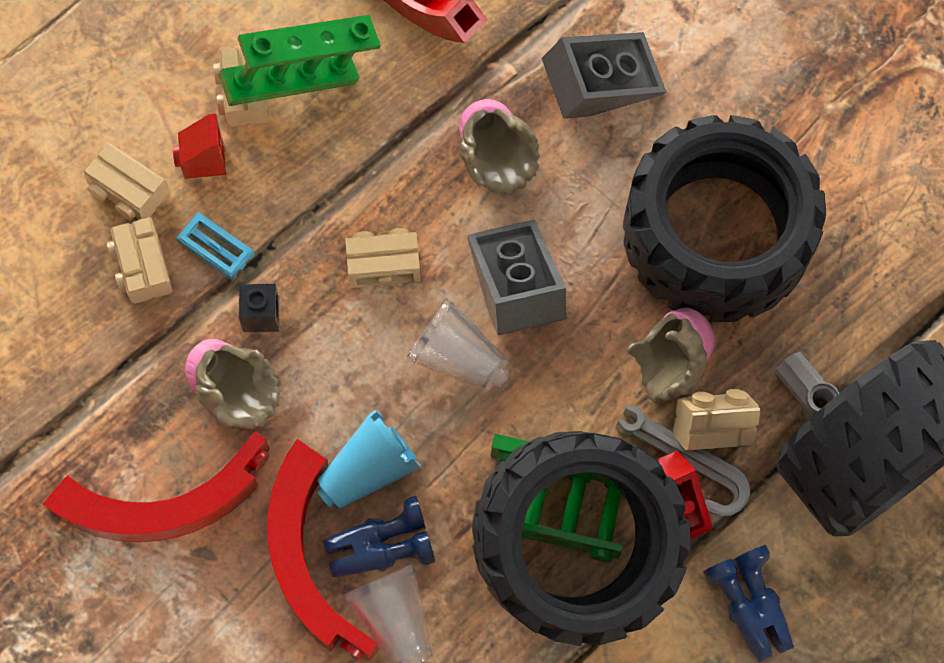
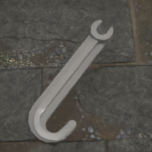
M626 406L623 414L632 418L634 424H628L624 420L619 419L616 429L620 434L634 436L666 455L677 450L696 472L723 486L732 493L733 501L729 505H721L706 499L705 503L708 512L718 516H731L742 510L748 502L750 487L747 478L739 469L704 449L685 451L675 439L672 431L645 417L642 410L637 406Z

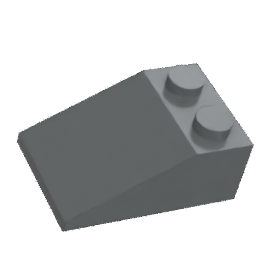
M644 32L561 37L541 58L563 119L597 115L662 96L666 93Z
M535 220L467 235L486 306L497 335L567 319L566 288Z

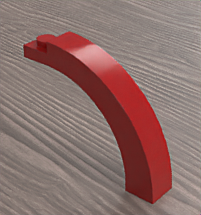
M384 0L398 13L417 26L436 36L454 42L465 43L488 21L473 0Z
M255 431L219 473L201 486L170 499L152 502H129L111 499L83 487L67 475L44 501L43 505L51 514L66 524L100 538L136 543L178 538L215 523L244 502L258 487L255 478L250 473L252 471L258 472L265 465L269 458L268 451L270 448L267 440Z
M297 439L278 471L268 508L267 534L272 567L291 610L305 629L319 643L331 652L340 639L343 642L340 648L351 657L359 660L363 656L370 661L379 649L377 642L350 624L330 607L316 589L307 570L303 545L306 513L311 498L319 484L318 479L329 465L325 457Z

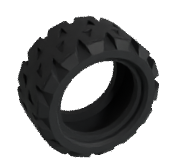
M717 115L689 120L685 129L674 127L653 143L651 152L645 153L642 156L634 173L623 220V229L625 231L623 243L631 267L639 271L638 280L656 299L669 300L668 308L672 310L691 308L700 312L703 316H710L709 322H735L748 314L751 318L756 317L774 308L783 297H788L802 279L823 236L824 231L822 229L826 219L825 193L823 190H820V177L806 154L799 156L796 143L776 128L772 127L769 133L764 130L760 121L730 115L728 122H724ZM723 178L736 181L752 189L769 207L776 224L777 243L764 254L747 261L720 262L708 259L692 251L676 235L668 219L666 202L677 190L697 180Z
M936 340L915 341L899 349L839 393L802 425L782 446L776 464L777 471L829 535H853L903 499L944 466L943 345L940 342L937 343Z
M583 431L556 432L546 437H537L516 448L508 459L501 461L488 477L483 486L481 499L477 500L472 521L474 538L472 548L478 571L488 586V591L508 613L530 630L555 642L582 646V643L603 645L625 639L627 637L626 633L645 628L665 610L661 607L663 603L675 596L687 570V567L683 566V562L691 549L690 521L684 518L685 502L673 478L668 477L662 465L640 447L633 446L617 437ZM575 473H597L612 482L622 492L630 505L635 523V542L631 557L621 574L600 591L579 597H564L548 593L532 578L523 558L521 532L526 513L538 494L554 481Z

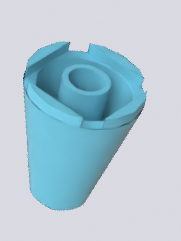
M374 410L367 416L319 477L318 482L321 487L317 489V492L329 507L336 504L339 508H343L416 472L422 466L415 460L417 457L393 426L386 427L383 423V420L386 418L379 411Z

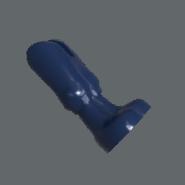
M417 496L407 498L404 501L403 512L390 521L384 522L382 519L368 518L361 525L344 530L323 540L326 554L347 551L351 548L354 550V555L329 563L332 577L354 575L373 570L384 572L395 564V560L404 558L418 559L423 565L436 562L427 531L396 544L383 543L393 536L426 529Z
M766 545L750 550L735 559L723 561L703 571L706 580L711 584L718 585L730 601L728 605L729 619L733 623L735 622L746 644L759 663L772 657L770 643L764 632L765 628L779 653H784L794 648L787 622L780 607V598L773 589L766 588L762 577V566L770 557V552ZM737 570L751 593L752 601H749L744 596L737 579Z

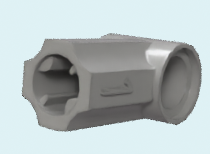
M801 352L790 355L774 371L800 403L807 420L821 409L813 403V399L822 398L829 403L839 394L837 388L825 382Z

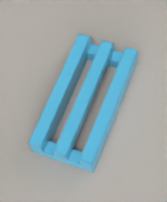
M197 212L176 237L179 244L231 281L237 277L236 273L239 270H243L246 266V261L248 259L251 260L255 255L251 248L200 212ZM198 224L240 252V256L236 257L196 228ZM192 235L232 264L231 267L192 241L188 236Z

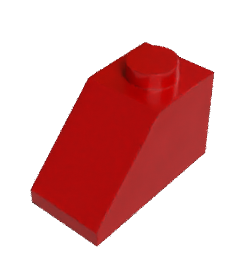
M208 114L178 132L179 146H173V159L175 167H181L185 179L226 175L224 141L216 114Z
M677 450L657 459L662 465L665 474L673 478L684 499L686 506L684 518L690 521V538L693 539L712 530L713 526L696 470Z

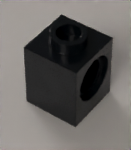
M276 283L239 284V321L243 332H279V295Z

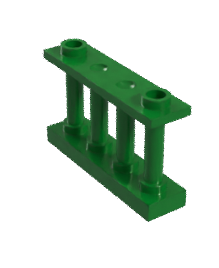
M370 15L239 34L237 39L246 62L241 66L222 68L218 76L229 106L355 85L359 80V75L352 59L353 55L357 52L379 49L381 44Z
M494 434L491 457L497 458L498 463L506 461L516 448L529 441ZM592 472L569 475L568 478L571 479V485L561 530L539 525L547 487L534 499L523 522L522 538L590 553L589 557L597 561L611 562L612 558L619 560L623 544L612 542L622 492L608 479ZM590 480L604 482L605 487L608 488L597 538L575 534L586 483H590Z

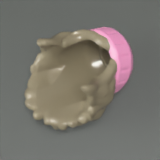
M485 99L471 104L464 111L460 119L459 132L462 140L458 150L470 177L476 182L477 186H483L491 192H496L500 195H511L516 189L525 188L526 181L532 180L533 176H536V170L539 169L537 162L540 158L539 144L535 134L531 132L525 121L512 115L509 109L498 101Z
M680 308L667 313L652 328L645 339L632 343L627 348V353L635 357L636 362L641 366L642 384L647 387L646 390L650 400L658 404L661 401L667 403L689 396L694 386L701 381L703 369L707 366V361L715 349V333L711 324L700 312L691 308Z
M218 339L202 341L191 350L185 363L187 382L197 394L199 402L207 408L210 415L219 424L224 425L226 428L254 430L255 428L263 427L266 419L272 418L275 415L273 408L279 406V395L281 392L277 387L279 379L274 377L275 370L272 368V364H269V361L264 359V355L256 349L234 347Z

